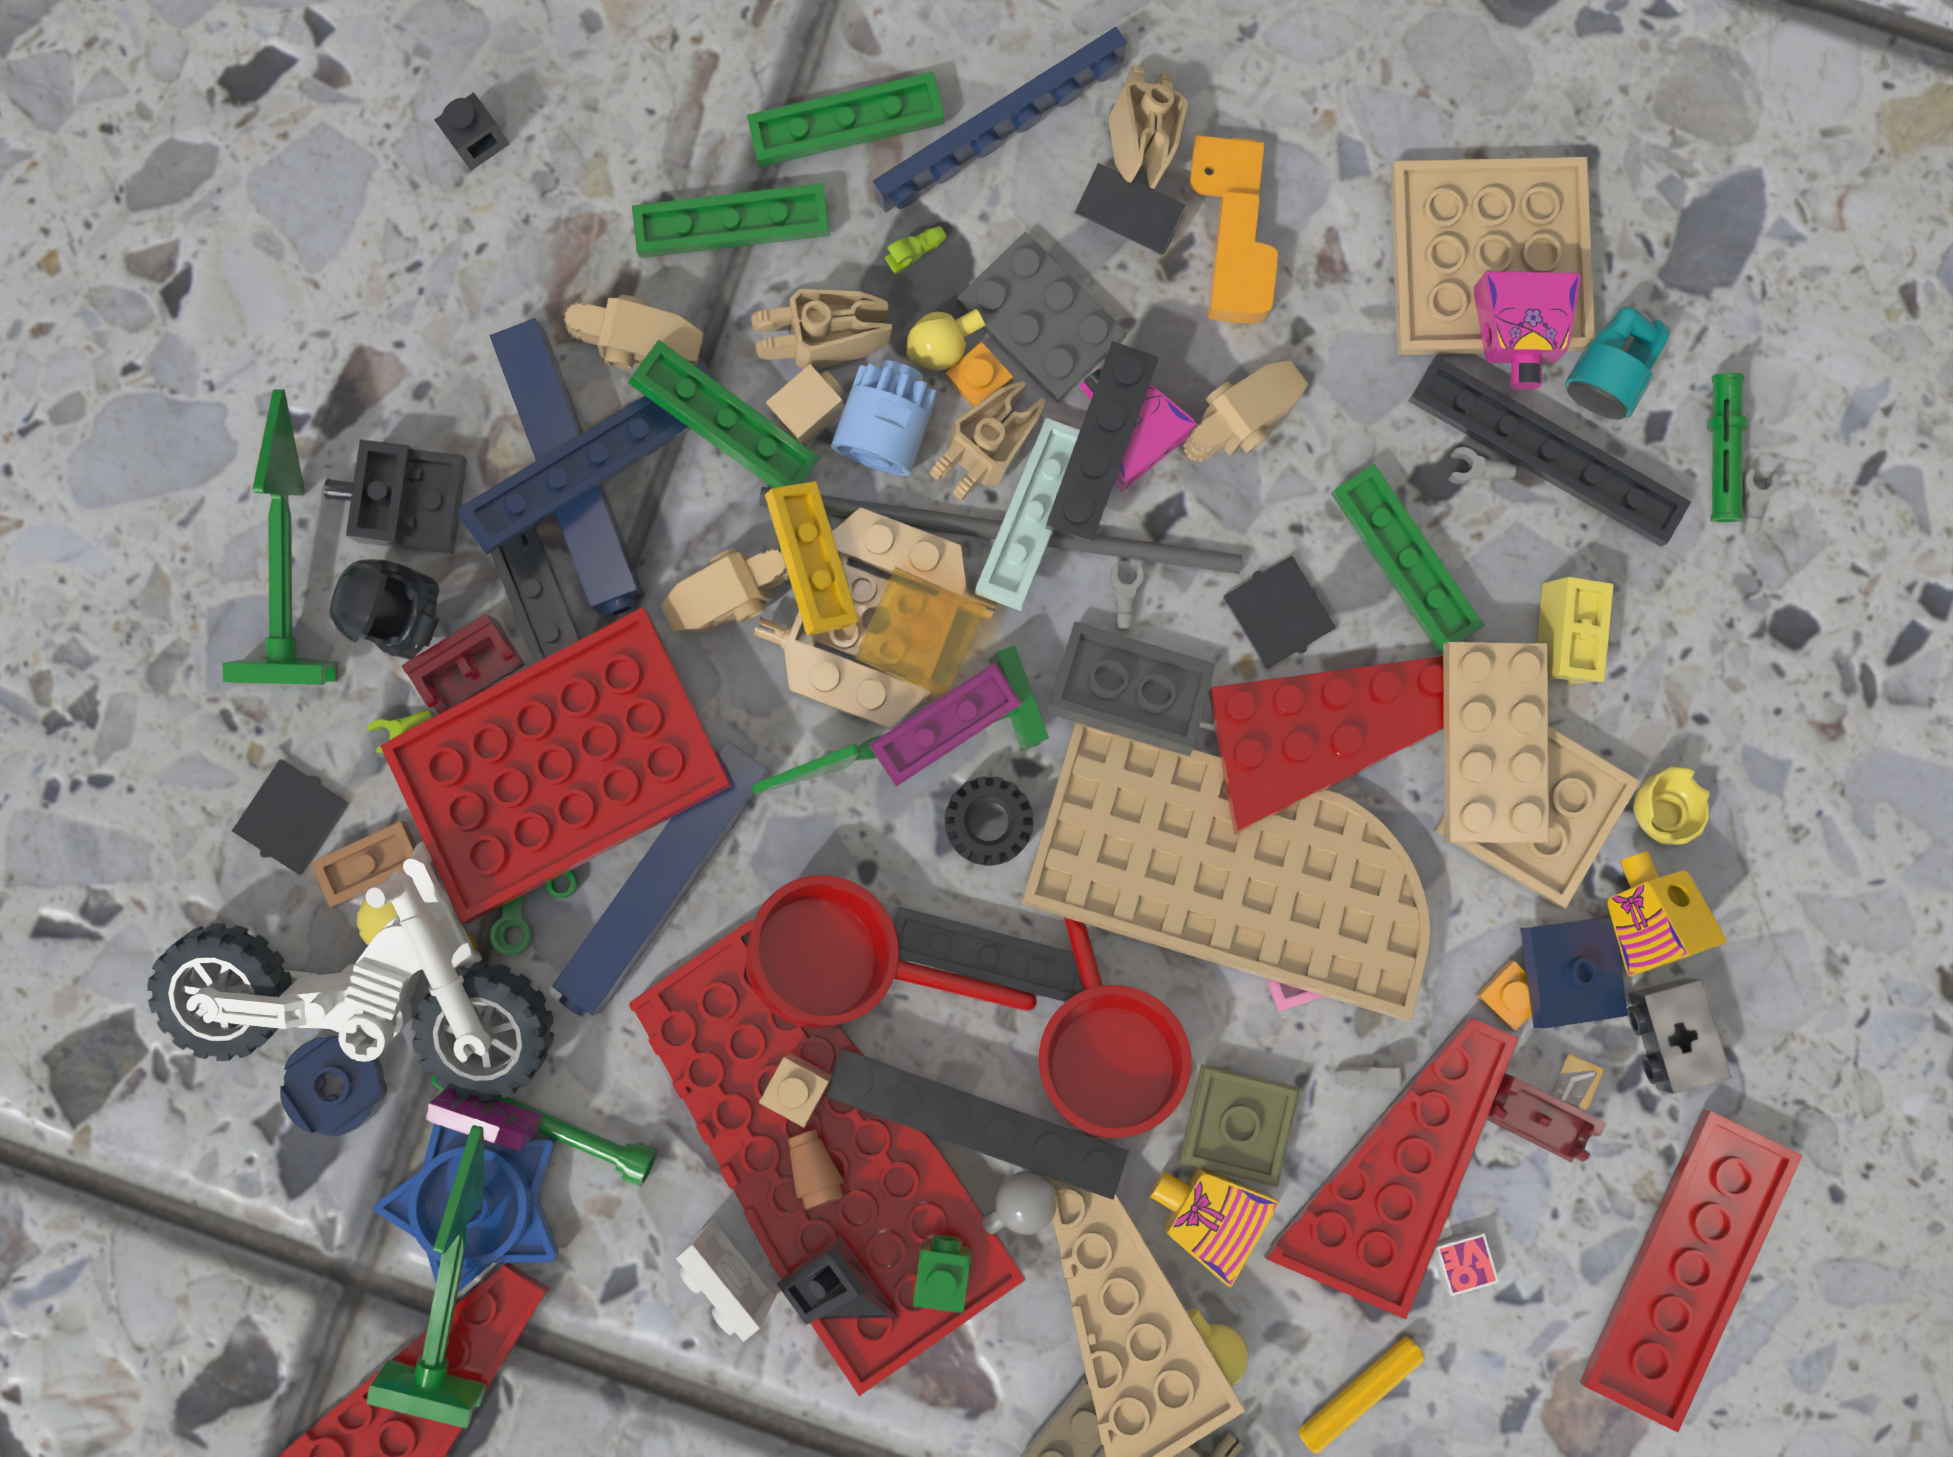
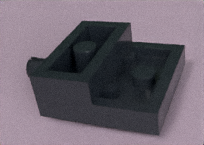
M360 439L354 482L327 479L325 486L330 489L324 488L325 499L351 501L346 536L358 543L454 554L459 516L456 513L461 506L467 459L463 455L415 450L409 445Z

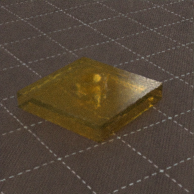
M895 567L855 659L942 697L950 691L986 607Z

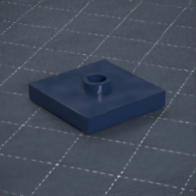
M1611 917L1520 928L1533 1028L1544 1029L1628 1016L1618 940Z

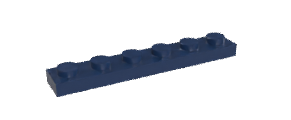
M1114 27L872 181L874 195L883 211L886 213L894 207L898 209L908 207L920 197L921 190L935 181L939 184L949 181L962 169L961 165L976 155L978 158L990 155L1001 145V139L1015 130H1018L1019 133L1029 130L1041 120L1042 113L1056 104L1059 107L1070 104L1082 93V88L1096 79L1099 82H1103L1115 75L1121 69L1124 62L1127 44L1117 27Z
M703 361L695 365L718 382ZM644 396L460 506L456 514L485 554L488 555L691 430V428Z

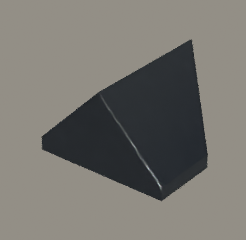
M841 1235L776 1283L805 1325L816 1319L899 1317Z

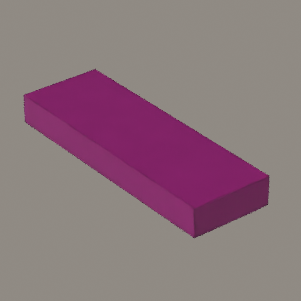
M993 663L868 746L895 787H897L1021 706L1022 703L997 664Z

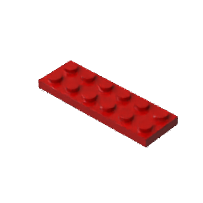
M1703 1109L1580 1380L1582 1385L1677 1433L1679 1432L1803 1155L1711 1110Z

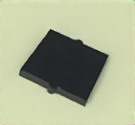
M1293 556L1263 573L1260 571L1254 572L1252 580L1223 596L1224 601L1266 670L1296 652L1298 654L1305 653L1307 645L1336 629V626Z
M279 759L232 829V832L260 849V855L263 858L272 857L296 874L302 875L349 802L321 785L319 777H309L286 761Z

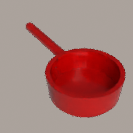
M811 875L793 880L780 887L764 902L758 911L747 944V972L755 993L761 1002L776 1016L791 1024L802 1027H830L865 1015L884 998L894 979L1023 1011H1031L1037 1004V998L1033 993L899 960V946L895 927L883 905L865 888L841 877Z
M1064 917L1084 991L1071 997L1053 1014L1043 1032L1038 1058L1043 1087L1059 1114L1072 1126L1086 1134L1100 1138L1121 1139L1144 1133L1167 1119L1178 1107L1187 1090L1192 1061L1186 1033L1174 1013L1151 994L1129 986L1103 985L1086 924Z

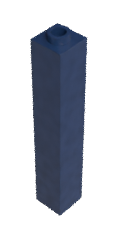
M536 318L489 335L535 460H539L584 433L547 333ZM601 484L557 511L556 516L590 607L599 614L606 612L607 616H615L635 607L634 601L645 597L605 488Z
M726 740L718 755L733 786L670 819L552 985L555 990L562 994L559 1002L573 1013L583 1017L586 1012L592 1016L603 1012L756 796L751 785L767 779L772 773L771 770L731 742Z

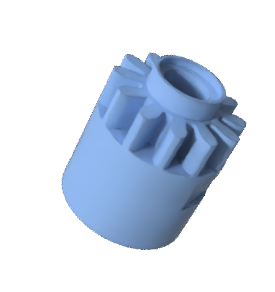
M883 360L880 368L872 364H868L867 367L860 365L835 432L831 448L845 458L863 466L892 475L909 476L938 397L936 396L937 391L927 388V384L922 382L923 374L908 365L891 360Z

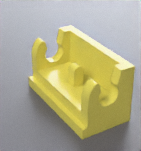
M1565 577L1542 583L1536 643H1547L1548 681L1563 679L1567 680L1568 684L1605 682L1614 584L1574 577Z

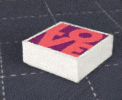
M1482 1231L1436 1244L1435 1254L1446 1291L1450 1296L1499 1283L1486 1236Z

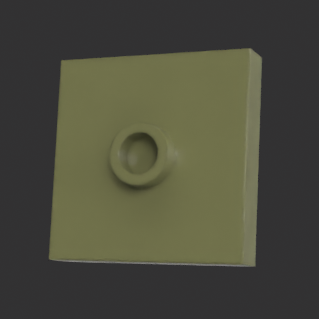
M1201 1063L1179 1162L1278 1187L1300 1088Z

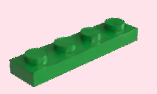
M934 72L747 115L759 167L945 124L944 112Z
M823 183L632 205L636 250L640 258L830 236Z
M660 340L656 342L628 382L632 387L773 488L803 483L820 458Z
M1375 464L1333 490L1331 493L1332 497L1439 654L1443 653V644L1461 642L1485 626Z

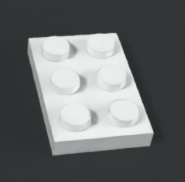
M713 1219L698 1231L676 1257L677 1261L681 1264L678 1272L684 1283L694 1293L698 1294L702 1291L715 1308L711 1310L712 1315L723 1331L728 1335L736 1333L744 1342L760 1329L776 1295L716 1220Z

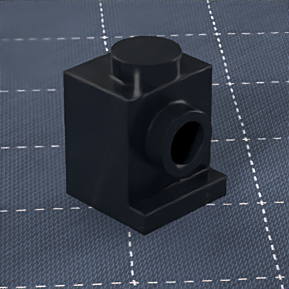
M474 92L466 98H458L450 102L444 108L442 114L434 119L470 171L510 145L495 120ZM490 132L491 136L470 151L467 150L469 146Z

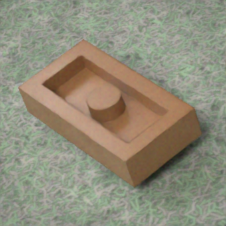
M399 821L310 862L329 908H336L366 894L370 888L388 880L395 871L406 874L403 864L407 859L411 858L416 843L406 821Z

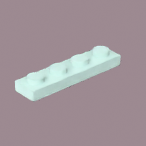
M1045 418L977 583L976 595L1022 611L1054 532L1045 529L1080 432L1079 429Z

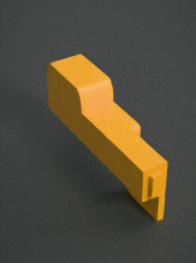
M1195 135L1190 173L1191 188L1200 195L1220 197L1207 314L1210 320L1243 324L1260 323L1267 319L1273 306L1278 251L1270 245L1255 242L1264 143L1253 139L1235 137L1227 139ZM1211 169L1213 174L1207 175L1205 170Z

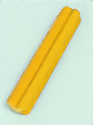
M1403 1337L1299 1428V1436L1305 1445L1315 1454L1320 1453L1424 1362L1425 1356L1421 1349L1412 1339Z

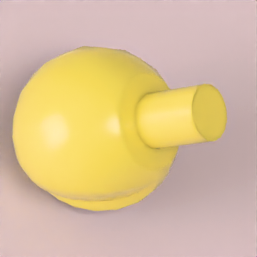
M977 308L956 320L951 314L938 311L923 316L908 334L906 350L908 359L932 371H942L953 367L960 361L965 352L967 344L964 337L986 326Z
M1198 1308L1188 1310L1189 1315L1232 1386L1238 1385L1247 1370L1249 1362L1248 1347L1244 1339L1236 1330L1227 1325H1209Z

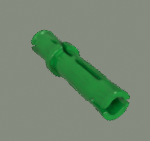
M1720 373L1712 376V418L1707 420V430L1712 432V515L1710 516V521L1716 523L1740 522L1744 518L1742 514L1743 431L1748 429V417L1743 416L1744 374ZM1729 404V440L1726 442V406ZM1729 454V490L1726 492V456Z

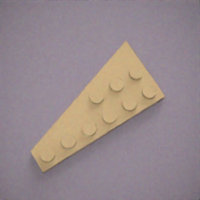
M1044 1176L1053 1185L1057 1195V1208L1052 1223L1056 1231L1062 1258L1061 1264L1068 1285L1072 1313L1087 1381L1093 1397L1098 1430L1105 1456L1173 1457L1244 1413L1246 1408L1117 1193H1115L1114 1200Z

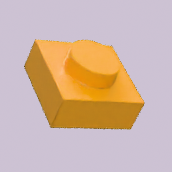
M982 341L945 372L946 379L972 408L1000 388L1008 386L1013 382V376Z
M1509 960L1475 994L1511 1031H1516L1532 1015L1527 975L1515 961Z

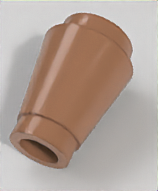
M817 1130L788 1139L796 1200H802L805 1211L844 1197L840 1187L844 1181L824 1144L819 1139Z

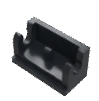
M1098 163L1075 210V214L1162 256V254H1165L1185 214L1186 205L1135 180L1132 183L1127 182L1121 173Z

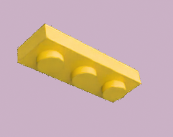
M813 481L771 488L765 494V498L807 636L852 627L858 622V617L817 482Z

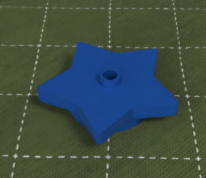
M434 1123L422 1170L378 1201L373 1206V1210L416 1238L420 1246L427 1253L436 1283L442 1254L434 1252L433 1249L469 1135ZM551 1137L534 1138L519 1151L484 1140V1199L482 1209H477L466 1226L467 1247L458 1292L492 1263L553 1262L558 1258L559 1250L538 1199L556 1146V1139Z

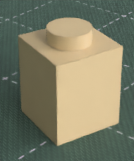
M809 364L768 399L766 404L770 413L790 436L806 446L842 415L844 404L840 396L845 391L827 370L820 375Z
M789 1052L783 1057L759 1103L796 1124L805 1127L833 1076Z

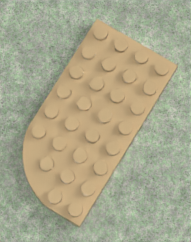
M1075 722L1021 904L1404 1021H1409L1413 1018L1430 946L1431 929L1428 905L1420 878L1408 854L1390 830L1370 811L1350 798L1333 791L1324 790L1234 835L1220 757L1197 750H1192L1190 756H1186Z

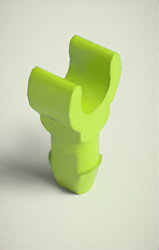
M941 226L926 229L915 237L910 236L900 239L888 246L887 248L891 254L885 256L884 259L894 274H897L919 260L923 254L936 249L947 239V236Z
M421 711L409 717L406 716L392 721L377 719L367 725V730L377 732L387 728L390 732L389 740L433 718L435 715L433 711ZM377 747L376 752L383 754L381 747Z

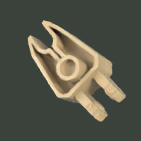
M1132 65L1125 86L1108 117L1114 161L1123 178L1132 183L1142 165L1147 172L1149 187L1155 189L1179 146L1189 102L1180 92L1173 90L1172 75L1160 73L1155 84L1145 82V68Z
M798 289L790 298L789 307L760 310L752 315V326L757 332L790 330L791 334L765 338L757 342L758 358L761 357V359L766 360L795 358L796 365L801 369L811 364L815 370L864 358L890 342L892 324L875 323L886 320L888 302L861 291Z
M628 295L608 298L606 308L591 304L585 306L583 303L577 304V302L574 305L570 304L571 307L566 308L567 312L564 313V321L566 322L568 335L571 334L572 339L576 338L577 341L582 339L585 343L597 345L599 356L604 358V363L611 367L622 370H633V366L639 367L658 340L694 366L698 364L703 332L678 314L649 307L646 301Z
M1292 361L1266 364L1234 386L1229 381L1224 383L1206 398L1209 407L1201 417L1203 421L1192 430V434L1185 440L1183 445L1185 450L1183 452L1186 453V457L1190 458V461L1193 460L1195 463L1197 461L1200 463L1203 460L1206 461L1208 457H1212L1223 448L1229 456L1241 449L1246 454L1250 453L1270 437L1267 430L1284 419L1290 409L1298 402L1308 386L1307 381Z
M1024 381L1000 388L955 421L947 441L948 450L936 462L929 473L935 480L939 481L946 477L957 463L969 473L959 480L953 491V495L960 501L965 499L980 483L984 486L999 485L1028 442L1046 400L1041 397L1027 411L1022 413L1014 411L1011 414L1013 406L1020 400L1026 389L1027 384Z
M773 548L766 550V553L761 552L753 557L737 552L736 549L723 551L709 560L710 566L676 584L660 606L672 632H679L680 634L713 631L736 619L738 623L754 619L764 613L765 609L763 606H766L773 600L769 590L784 583L785 579L790 580L781 550Z

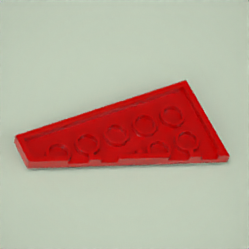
M1443 656L1211 687L1209 698L1234 835L1443 730Z
M1467 1017L1263 1255L1265 1259L1407 1319L1519 1038Z
M511 1263L504 1264L455 1306L446 1358L449 1361L447 1374L485 1383L486 1393L550 1288ZM427 1330L394 1357L392 1361L416 1366L417 1359L423 1355ZM379 1370L277 1457H446L464 1428L367 1404L370 1384L380 1372ZM474 1406V1408H473V1410H472V1414H473V1412L475 1411V1409H476L477 1406Z

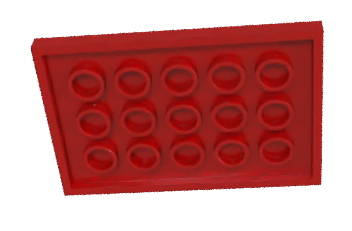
M643 607L380 745L461 923L467 924L733 786L649 612Z

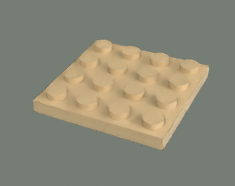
M1587 157L1410 160L1393 162L1390 167L1397 355L1484 354L1474 298V285L1486 271L1580 273V285L1567 352H1582L1587 344L1593 342L1595 338Z

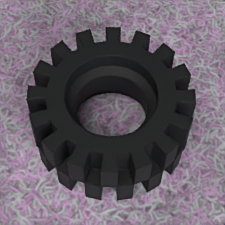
M983 776L964 783L960 789L954 792L946 807L944 825L949 842L960 856L974 864L993 866L1010 861L1025 848L1033 830V811L1028 798L1017 788L1018 786L1000 777ZM981 803H996L1003 807L1008 815V828L996 840H982L975 836L970 828V815L974 808Z

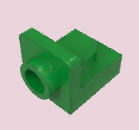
M934 1235L932 1236V1242H921L913 1306L959 1313L964 1312L972 1248L962 1247V1239L952 1236Z

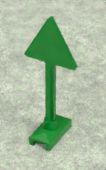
M273 389L253 484L254 493L271 495V505L268 513L269 637L265 638V657H252L223 662V682L324 685L325 682L338 681V662L297 658L296 638L292 637V521L288 497L289 495L304 496L305 488L286 393L284 389Z
M1016 646L997 651L989 659L990 665L993 663L997 664L1022 703L1021 706L998 721L1010 718L1022 751L1038 746L1042 741L1049 739ZM882 735L870 738L859 746L857 744L847 746L752 784L754 795L843 770L848 768L854 761L876 759L868 745Z
M472 1125L434 1245L433 1251L442 1255L423 1355L417 1359L416 1366L388 1360L370 1384L367 1404L466 1429L470 1424L474 1406L480 1407L483 1402L486 1384L447 1374L449 1361L446 1358V1352L467 1247L466 1226L484 1199V1127Z

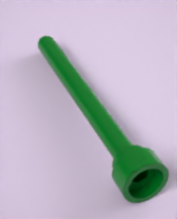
M433 1074V1076H432V1084H433L434 1087H436L437 1089H440V1090L443 1091L444 1088L440 1087V1086L435 1082V1080L437 1079V1077ZM501 1094L494 1097V1099L543 1114L539 1133L616 1165L615 1171L623 1174L622 1180L638 1187H642L646 1182L658 1153L657 1149L640 1142L636 1146L627 1143L624 1147L510 1097L502 1098Z

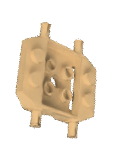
M860 507L832 531L858 622L852 627L807 636L800 611H798L793 626L789 625L788 627L761 616L757 624L760 627L774 631V633L756 627L754 636L781 645V649L785 653L788 687L791 692L892 730L923 704L933 703L952 690L936 684L933 678L958 613L963 614V611L991 621L994 614L993 611H995L998 602L971 593V590L966 588L961 545ZM849 558L939 592L936 599L847 565ZM871 609H883L890 615V626L885 632L871 634L865 630L863 619L865 614ZM819 643L906 676V680L903 681L816 648L815 645Z

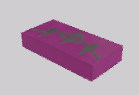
M449 1086L429 1103L426 1120H429V1122L468 1135L472 1125L484 1127V1140L516 1151L521 1150L540 1130L543 1114L497 1099L479 1101V1096L473 1095L469 1099L455 1095L457 1090Z

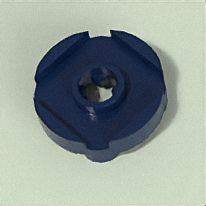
M339 1036L315 1038L296 1049L287 1060L284 1068L286 1070L284 1086H280V1099L291 1121L307 1132H316L329 1136H340L366 1124L377 1112L380 1102L387 1093L384 1071L378 1057L365 1062L352 1059L342 1050ZM327 1072H330L334 1077L340 1075L343 1079L344 1084L341 1086L343 1093L339 1098L334 1093L326 1096L322 1091V1088L327 1084L324 1077Z

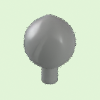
M1032 1171L1017 1172L1011 1175L998 1189L995 1203L996 1209L982 1217L983 1227L990 1234H994L1005 1227L1018 1234L1026 1235L1041 1231L1052 1221L1056 1212L1057 1195L1053 1185L1044 1176Z

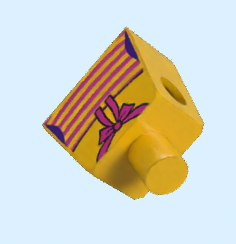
M1649 851L1620 861L1630 889L1610 897L1607 905L1629 977L1727 943L1725 935L1688 872L1682 870L1660 877Z
M1198 1167L1187 1184L1163 1170L1149 1193V1197L1171 1210L1163 1225L1166 1233L1229 1287H1232L1279 1205V1202L1271 1194L1217 1172Z

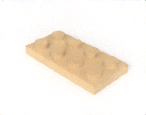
M1448 642L1443 644L1444 842L1549 843L1547 643Z

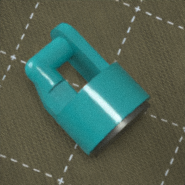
M1624 306L1619 309L1615 317L1597 333L1593 342L1587 344L1565 381L1568 395L1576 403L1597 415L1615 420L1631 417L1653 379L1650 370L1670 336L1669 327L1661 320L1650 322L1632 306ZM1631 335L1634 339L1628 350L1624 352L1622 348Z

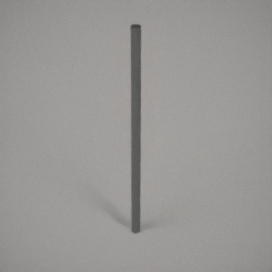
M761 488L760 506L768 507L765 494L771 488ZM821 495L825 512L828 516L848 518L861 507L914 528L996 539L1003 523L1000 520ZM1053 532L1048 547L1234 574H1240L1242 555L1098 534L1095 535L1091 545Z

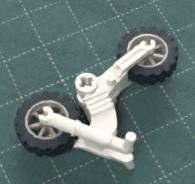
M424 842L418 843L411 858L404 862L403 868L406 874L395 871L388 880L367 891L366 901L370 906L379 908L392 902L398 916L393 918L373 938L356 964L347 965L340 973L317 975L310 972L284 970L282 964L285 962L278 951L273 953L267 947L270 942L259 934L256 937L248 934L249 929L243 926L235 925L233 928H226L225 923H214L206 929L200 926L191 930L166 949L165 953L154 963L152 969L156 972L149 977L147 991H152V998L148 1000L151 1013L157 1012L160 1019L157 1025L164 1034L169 1032L175 1038L172 1042L182 1050L188 1047L194 1051L193 1055L198 1058L207 1059L209 1056H216V1061H230L235 1055H238L240 1059L250 1055L257 1047L260 1048L279 1028L289 1029L298 1027L326 1028L338 1032L340 1046L346 1055L357 1061L365 1062L376 1059L390 1044L393 1037L410 1020L412 1006L409 1000L414 996L415 987L419 980L418 976L421 973V969H423L431 986L429 987V992L417 1007L419 1012L412 1021V1030L416 1031V1036L412 1040L415 1053L420 1052L422 1057L419 1063L426 1073L431 1071L437 1077L435 1082L440 1087L446 1090L449 1086L457 1090L455 1095L469 1099L471 1095L479 1096V1101H491L496 1095L500 1094L502 1098L509 1097L520 1086L522 1088L525 1087L547 1058V1052L554 1040V1033L550 1032V1028L554 1023L551 1010L546 1011L544 1004L547 1000L540 989L535 992L530 986L532 981L522 973L519 977L510 973L511 968L498 964L496 967H488V962H480L482 960L480 953L475 952L447 891L441 888L430 865L432 858ZM209 962L222 965L218 976L209 965ZM193 967L205 983L192 982L190 980ZM360 1026L366 1034L375 1038L372 1044L365 1043V1035L356 1032ZM514 1028L517 1044L499 1033ZM492 1045L510 1056L494 1060ZM472 1053L478 1054L482 1056V1058L472 1055Z

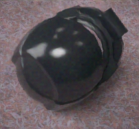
M382 559L358 560L350 564L338 579L330 601L329 616L337 630L349 640L356 643L360 638L375 643L380 650L389 653L388 655L411 660L416 657L423 646L429 647L440 619L435 615L437 597L440 591L439 586L432 577L398 563Z

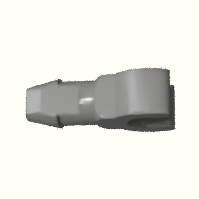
M1466 447L1456 448L1451 453L1452 458L1465 460L1469 468L1467 473L1453 472L1448 477L1451 483L1464 484L1471 479L1482 478L1510 479L1516 474L1515 465L1486 459L1483 456H1478L1472 449Z
M1753 468L1743 473V503L1745 505L1742 531L1744 535L1753 536L1757 534L1762 523L1765 506L1768 504L1770 496L1779 487L1780 477L1778 474L1768 477L1765 480L1764 490H1761L1754 485L1755 470Z
M1115 564L1111 568L1109 581L1113 590H1115L1118 630H1128L1132 622V607L1135 606L1136 591L1140 588L1144 579V570L1141 566L1137 567L1135 581L1131 584L1120 582L1118 579V565Z
M1350 1065L1337 1068L1336 1084L1351 1088L1352 1086L1402 1088V1066L1380 1065L1363 1067Z

